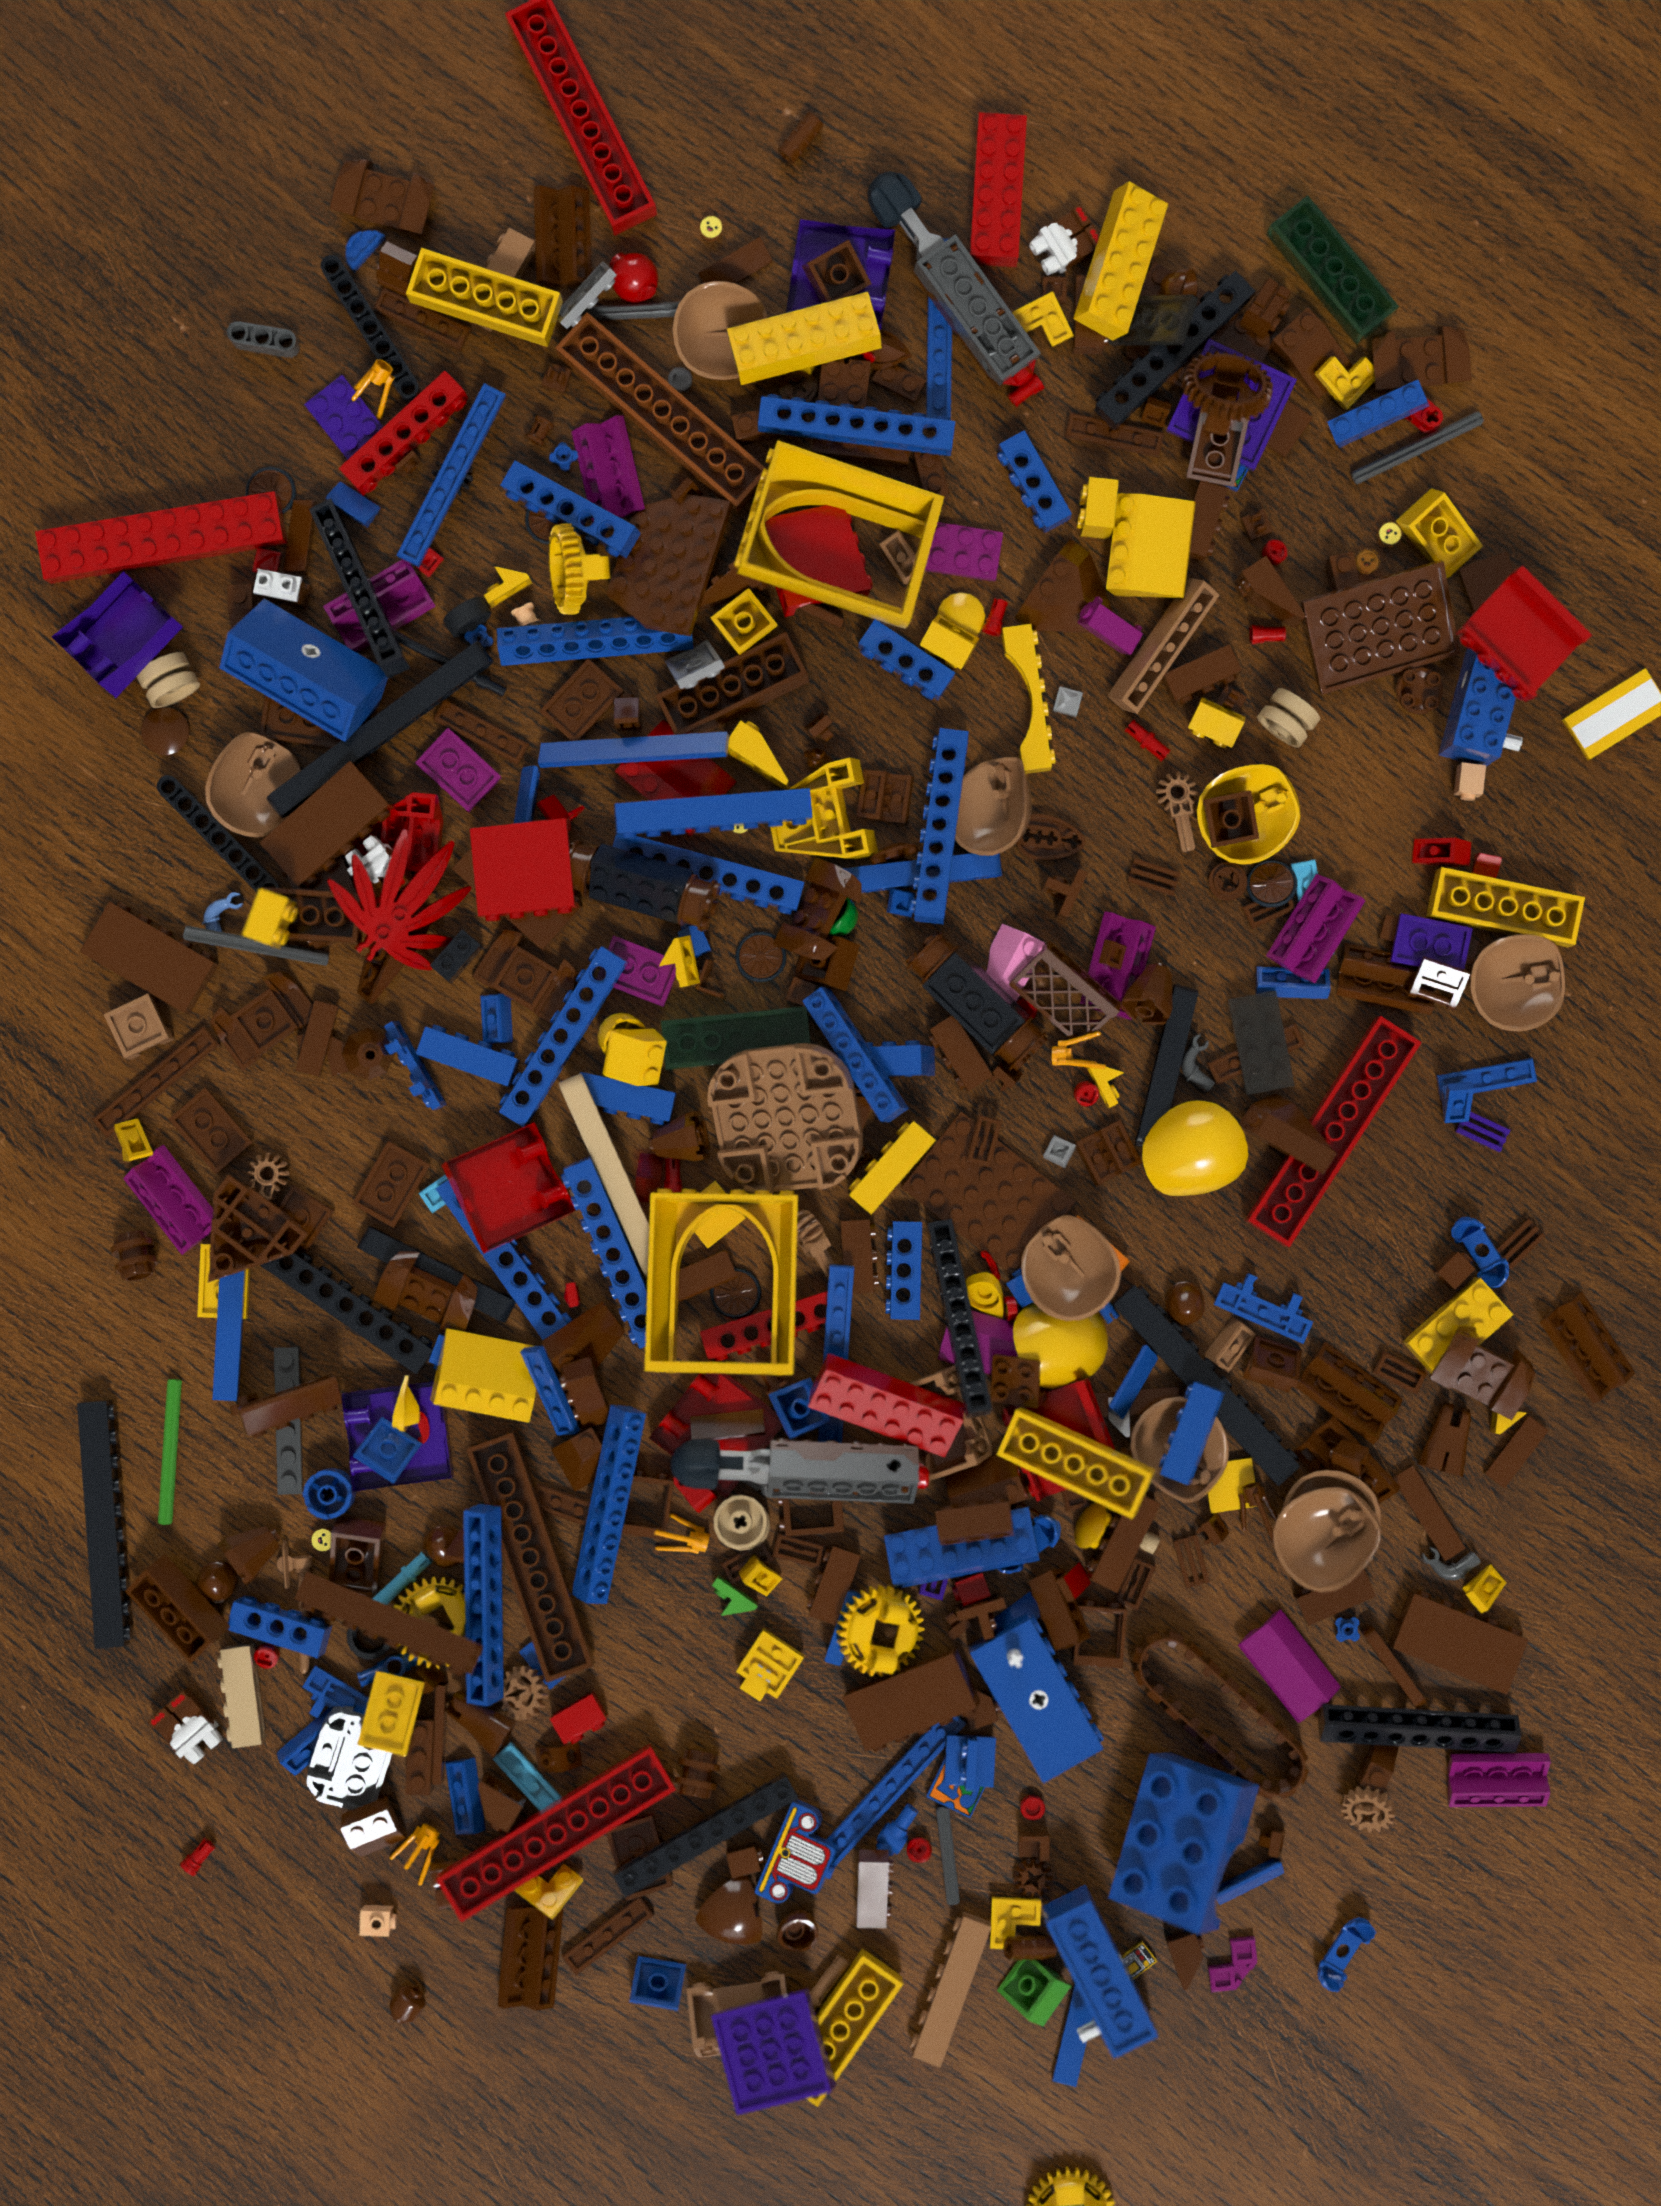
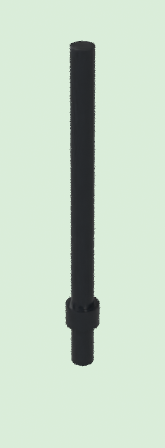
M393 629L398 642L442 666L451 660ZM484 673L477 675L471 680L483 690L487 688L502 697L507 690L506 687L490 680L491 677Z

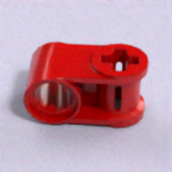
M1428 400L1429 407L1405 417L1406 420L1410 421L1424 434H1431L1437 431L1443 420L1442 411L1430 400ZM1433 418L1434 421L1427 422V419Z
M675 1477L673 1479L676 1488L699 1514L717 1498L712 1489H693L684 1486Z

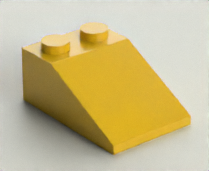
M1431 488L1396 520L1408 539L1430 562L1444 561L1447 579L1483 547L1445 492Z
M740 720L729 737L727 753L781 789L788 790L789 781L759 732L760 728L750 721H747L745 724Z

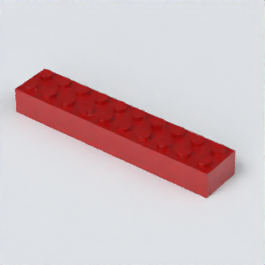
M530 0L506 12L505 17L508 27L614 236L656 216V205L553 1Z
M275 491L35 531L43 579L50 584L255 550L257 548L285 545L288 542L280 496Z
M1378 1016L1373 1020L1309 1119L1313 1127L1322 1135L1337 1155L1324 1175L1286 1155L1244 1221L1284 1247L1291 1246L1422 1043L1421 1041L1382 1016Z
M649 1743L512 1827L508 1832H504L437 1874L436 1881L460 1922H463L676 1790L675 1785Z

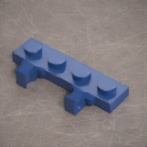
M391 1021L384 1026L387 1031L385 1035L390 1043L385 1045V1048L391 1055L397 1052L400 1062L404 1066L407 1065L411 1072L409 1075L410 1079L414 1084L409 1088L414 1097L422 1095L423 1102L428 1108L431 1107L432 1110H437L447 1105L421 1058L416 1054V1050L400 1022Z
M1247 1273L1243 1283L1237 1282L1235 1287L1224 1282L1222 1283L1213 1303L1215 1306L1304 1344L1313 1321L1301 1316L1303 1310L1298 1307L1303 1298L1302 1296L1292 1292V1298L1287 1302V1305L1281 1304L1279 1307L1256 1297L1257 1293L1252 1290L1254 1288L1253 1284L1258 1277L1253 1274Z
M315 1665L302 1686L314 1694L311 1699L316 1701L309 1714L318 1718L326 1706L330 1708L332 1706H351L354 1712L365 1714L369 1699L367 1695Z

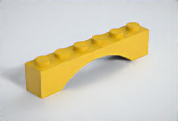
M1031 624L1004 627L1001 631L1004 656L1021 674L1027 686L1031 702L1030 725L1027 735L1018 750L1019 758L1023 762L1026 774L1050 771L1052 764L1055 763L1054 749H1049L1048 740H1052L1050 725L1046 726L1045 716L1049 715L1047 701H1042L1041 692H1045L1044 679L1039 678L1038 669L1042 668L1040 654L1035 653L1034 645H1038L1037 631H1032Z

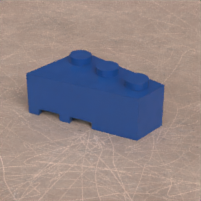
M917 1040L905 1041L903 1046H896L894 1041L882 1042V1046L873 1047V1043L866 1042L888 1077L935 1076L934 1047L920 1045V1041Z

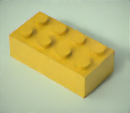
M914 1121L910 1125L906 1122L896 1133L900 1137L895 1143L891 1140L880 1151L883 1157L878 1162L873 1159L865 1169L868 1174L863 1180L857 1178L848 1188L852 1191L849 1196L869 1214H872L936 1141Z
M1474 1277L1402 1342L1423 1366L1432 1373L1458 1326L1475 1327L1480 1339L1478 1345H1480L1513 1316V1313L1481 1278Z

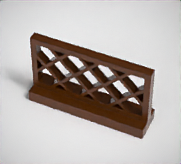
M1050 940L1043 945L1042 950L1009 982L1010 987L1071 1039L1079 1037L1073 1032V1025H1087L1086 1034L1097 1032L1111 1017L1114 1018L1120 1012L1121 1002ZM1043 959L1049 965L1050 972H1036L1035 965ZM1050 977V988H1037L1036 978ZM1053 977H1063L1066 979L1068 988H1054ZM1022 978H1033V989H1024L1018 982ZM1051 993V1004H1041L1037 1000V994ZM1054 993H1068L1069 1004H1055ZM1071 993H1082L1086 997V1004H1072ZM1055 1009H1069V1020H1059L1055 1016ZM1072 1009H1086L1087 1020H1073ZM1089 1009H1100L1105 1015L1101 1019H1090ZM1088 1040L1076 1044L1082 1047Z

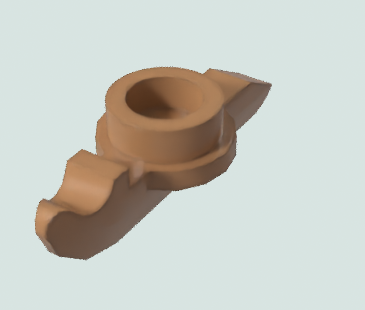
M284 1540L282 1556L277 1561V1568L283 1573L284 1588H289L290 1572L294 1569L293 1558L289 1556V1547L287 1541Z

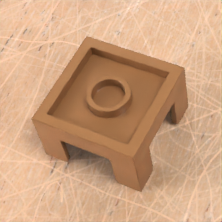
M146 994L104 1014L124 1059L132 1060L141 1056L140 1052L159 1043L166 1044L175 1039L170 1028L165 1027L156 1008L159 1007V1004L154 995Z

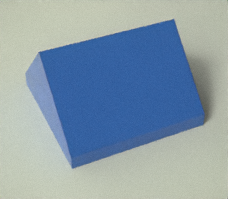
M811 1378L769 1394L770 1400L789 1439L800 1438L831 1422L828 1414L808 1407L810 1390L813 1386Z
M638 1956L629 2002L678 2011L686 1964Z

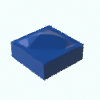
M890 889L887 913L912 917L910 908L912 899H915V893Z

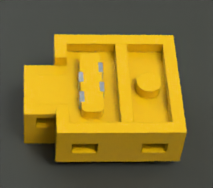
M763 1628L736 1669L737 1673L745 1677L740 1684V1689L758 1701H761L766 1692L777 1699L804 1659V1654Z

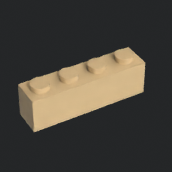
M254 1643L225 1646L220 1650V1654L217 1657L218 1666L223 1670L221 1691L226 1694L224 1715L229 1718L230 1727H227L228 1742H232V1748L260 1745L266 1741L258 1670L254 1660Z

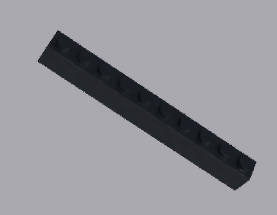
M1132 1284L1112 1303L1114 1308L1187 1388L1189 1385H1193L1194 1382L1199 1381L1225 1392L1217 1418L1223 1428L1274 1484L1280 1486L1300 1467L1296 1462L1299 1458L1290 1448L1285 1450L1279 1444L1282 1439L1273 1430L1268 1432L1263 1426L1266 1423L1265 1420L1257 1412L1252 1414L1248 1410L1247 1406L1249 1403L1240 1393L1236 1396L1230 1390L1232 1384L1224 1376L1220 1378L1214 1372L1216 1369L1214 1364L1207 1357L1203 1360L1197 1354L1200 1349L1190 1339L1186 1342L1181 1336L1183 1333L1182 1329L1174 1321L1170 1324L1164 1316L1167 1313L1158 1303L1153 1305L1147 1299L1150 1297V1294L1141 1285L1137 1288Z
M112 1399L77 1403L94 1644L95 1649L124 1647L133 1638L132 1625H129L128 1615L131 1614L130 1600H127L125 1592L129 1587V1577L125 1576L124 1567L127 1566L128 1562L127 1552L123 1551L126 1531L121 1526V1517L124 1516V1506L119 1498V1493L122 1492V1480L118 1478L117 1468H120V1455L116 1454V1444H118L119 1435L118 1430L114 1429L117 1409L113 1405Z

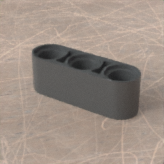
M240 321L231 323L227 329L228 338L240 350L287 358L296 356L300 351L298 339L292 331ZM238 332H245V336L242 339H235ZM262 336H269L266 343L260 344L258 342ZM285 340H293L290 347H282Z

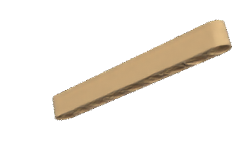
M580 1073L559 1082V1086L646 1279H648L650 1224L585 1079Z

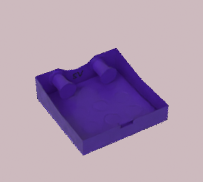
M800 219L786 313L821 304L802 265L838 244L849 240L872 283L853 295L864 292L869 293L879 330H881L895 241V230L843 226Z
M1208 339L1201 353L1204 356L1207 352L1214 355V352L1217 350L1220 354L1227 351L1231 355L1236 352V356H1244L1211 339ZM1245 355V359H1247V360H1251V359H1252V358H1250V357H1248V356ZM1254 360V364H1261V370H1266L1267 376L1271 377L1273 393L1268 409L1265 408L1264 413H1259L1257 418L1251 416L1248 422L1239 465L1251 471L1255 470L1297 379ZM1214 368L1204 372L1200 370L1198 378L1213 375ZM1246 374L1244 382L1248 384L1253 391H1257L1258 383L1254 384L1253 381L1249 377H1247L1248 374ZM1183 394L1166 431L1194 444L1201 407L1194 408V401L1188 402V395Z
M123 571L88 609L55 633L52 638L98 684L117 698L183 626Z
M434 1381L408 1385L419 1405L420 1411L428 1418L430 1434L427 1441L421 1445L394 1484L354 1458L353 1455L381 1417L392 1423L395 1405L402 1385L341 1394L344 1422L349 1443L353 1492L454 1477L446 1407L435 1405L430 1400ZM418 1423L408 1426L406 1431L407 1434L416 1440L421 1436Z
M809 1988L716 2011L711 2015L736 2115L830 2093L836 2087Z

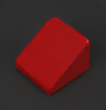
M1484 853L1475 854L1472 873L1496 878L1502 857Z

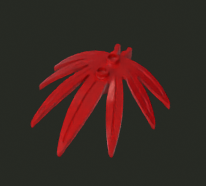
M406 829L401 830L392 850L384 875L379 907L375 906V896L369 875L356 854H352V872L356 891L364 909L363 911L348 891L335 881L327 880L329 888L343 912L366 934L364 941L358 943L354 949L360 953L363 948L369 947V952L365 956L368 961L374 958L377 950L383 948L393 958L409 967L420 970L433 969L427 959L415 951L406 949V947L417 949L439 948L448 945L453 939L436 934L408 935V932L424 927L441 918L457 906L470 892L471 886H465L438 899L411 917L426 901L440 881L450 860L455 844L454 841L450 840L421 867L404 888L396 902H394V899L404 876L408 855V831Z

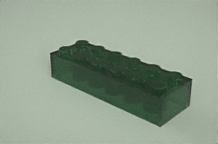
M1308 195L1270 225L1266 233L1267 237L1356 345L1395 315L1399 308L1398 304Z
M806 1006L661 1021L662 1037L667 1041L664 1053L665 1069L667 1071L721 1066L734 1054L749 1049L799 1043L810 1044Z

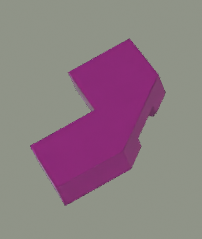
M1254 1936L1229 1938L1232 1963L1208 1966L1211 1992L1236 1990L1247 1973L1257 1964Z

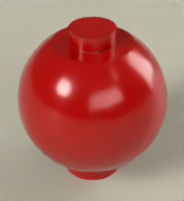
M618 253L612 258L610 268L617 274L612 287L620 298L636 303L650 299L655 294L659 276L657 268L650 258L640 253Z

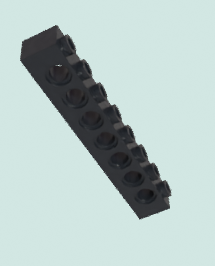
M1236 270L1230 276L1225 274L1217 282L1218 287L1213 292L1209 290L1199 300L1201 304L1198 307L1188 309L1182 316L1184 320L1178 326L1174 323L1165 332L1166 337L1161 342L1156 340L1148 348L1149 354L1143 359L1141 357L1137 358L1130 366L1132 370L1126 376L1122 373L1113 382L1114 387L1109 392L1104 390L1096 398L1095 401L1097 403L1094 411L1114 431L1253 298L1255 290ZM1226 295L1230 298L1231 302L1223 303L1220 301L1219 296ZM1210 312L1213 315V319H1204L1202 313ZM1191 328L1196 332V336H1187L1184 330ZM1175 345L1179 352L1170 353L1167 346ZM1156 361L1161 364L1162 368L1154 370L1150 367L1149 363ZM1140 378L1144 381V385L1137 387L1133 384L1132 380ZM1124 395L1127 402L1118 403L1115 400V396Z
M331 498L310 508V513L380 668L388 679L409 669L410 666L339 510Z
M952 1219L931 1222L927 1225V1234L965 1416L968 1419L989 1415L992 1411V1405Z
M295 1251L293 1254L288 1255L293 1259V1266L290 1269H286L283 1266L282 1261L284 1257L260 1265L413 1373H420L430 1359L434 1349L431 1346L433 1342L422 1334L418 1337L412 1333L413 1328L404 1321L398 1323L392 1319L393 1314L384 1307L376 1308L372 1305L373 1300L363 1293L360 1296L352 1291L353 1286L343 1279L339 1282L333 1278L332 1275L334 1273L323 1265L319 1268L313 1264L312 1261L314 1259L305 1252L301 1251L299 1254ZM306 1269L313 1273V1280L310 1283H306L302 1278V1274ZM326 1283L333 1287V1294L330 1297H326L322 1292V1288ZM346 1297L351 1298L353 1301V1308L350 1311L345 1310L342 1306V1301ZM365 1311H369L373 1315V1322L370 1325L362 1321V1315ZM385 1325H389L393 1329V1336L390 1339L382 1335V1328ZM405 1339H409L413 1343V1350L410 1353L402 1349V1342Z
M1323 1704L1318 1719L1320 1742L1515 1753L1522 1736L1518 1715Z
M784 1772L613 1870V1877L626 1898L798 1799V1796Z

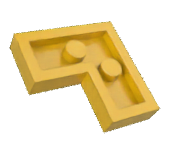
M1053 291L1012 312L1026 333L1042 325L1051 347L1074 336Z
M1331 356L1314 373L1343 409H1348L1375 381L1374 366L1366 357H1361L1347 372L1335 356Z
M563 1864L548 1883L537 1875L516 1888L515 1892L553 1920L584 1880Z
M992 1897L990 1949H1003L1005 1938L1015 1937L1016 1925L1040 1926L1041 1899Z

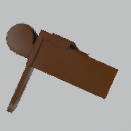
M386 241L380 250L379 266L376 272L378 284L386 289L397 292L401 296L407 297L406 291L417 262V255Z

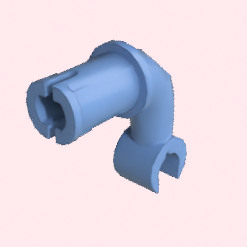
M233 892L227 898L212 902L206 908L202 925H205L206 929L222 932L219 915L228 908H241L244 905L243 903L238 905L232 904V899L241 894Z

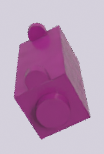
M1097 596L1093 602H1089L1083 607L1077 623L1119 653L1131 655L1143 635L1141 633L1142 627L1138 624L1134 627L1103 606V599Z

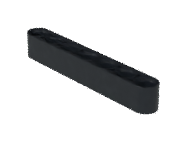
M335 255L324 257L321 261V270L376 359L387 362L392 368L395 366L402 367V371L399 374L391 373L395 378L392 384L401 399L409 404L422 392L417 380L342 261ZM331 266H339L338 271L335 273H328ZM344 286H351V290L348 293H341V289ZM364 306V310L361 313H353L355 307ZM370 326H376V327H377V329H376V331H375L374 333H372V334H367V333H366V330H367L368 327H370ZM382 346L390 347L386 354L378 353ZM414 386L415 391L412 394H404L406 387Z
M169 775L163 776L158 780L157 790L159 794L257 894L259 889L269 887L270 885H275L276 888H283L262 864L220 824L212 813L179 780ZM174 782V791L167 794L165 791L166 785ZM187 799H191V808L183 811L182 803ZM207 816L209 818L208 825L205 828H200L199 820ZM219 834H225V842L222 845H217L216 837ZM242 851L243 857L241 861L233 862L232 856L234 852ZM253 868H258L260 872L258 878L251 880L249 872Z
M1178 984L1173 986V1009L1166 1024L1163 1025L1136 1135L1135 1146L1143 1148L1145 1138L1150 1129L1171 1108L1196 1006L1198 989Z
M369 1225L357 1245L358 1249L387 1264L399 1251L420 1252L414 1267L456 1287L464 1273ZM468 1276L478 1288L473 1308L506 1323L516 1304L515 1300Z

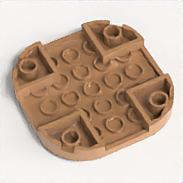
M799 1043L744 1050L727 1059L712 1077L708 1088L707 1101L708 1107H712L720 1149L717 1155L728 1177L731 1180L734 1178L743 1185V1189L755 1193L756 1190L770 1191L772 1195L777 1191L819 1187V1190L841 1182L855 1167L862 1152L863 1135L854 1084L845 1064L828 1049L814 1044Z

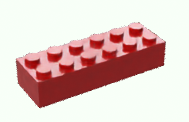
M979 112L969 252L977 265L1017 267L1027 115Z
M830 1353L827 1354L810 1390L809 1408L912 1446H918L920 1449L944 1458L964 1421L963 1403Z

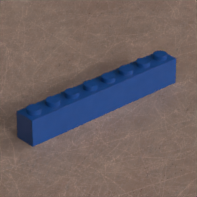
M810 788L616 803L613 806L616 835H622V839L637 838V834L646 833L647 837L661 836V832L671 831V835L686 834L685 830L695 829V833L710 832V828L719 827L720 831L734 830V826L744 825V829H756L758 824L768 823V827L783 826L782 822L792 821V825L807 824L806 820H810L813 817Z

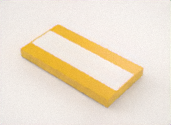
M1645 668L1562 721L1586 759L1590 760L1661 716V691Z

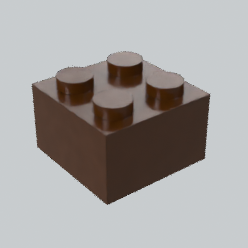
M849 240L838 244L802 265L821 304L849 297L872 284Z

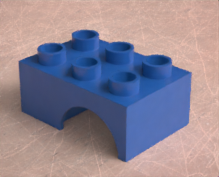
M1172 1752L1149 1754L1108 1898L1197 1934L1219 1929L1221 1919L1217 1918L1215 1911L1219 1884L1232 1853L1244 1841L1259 1785Z

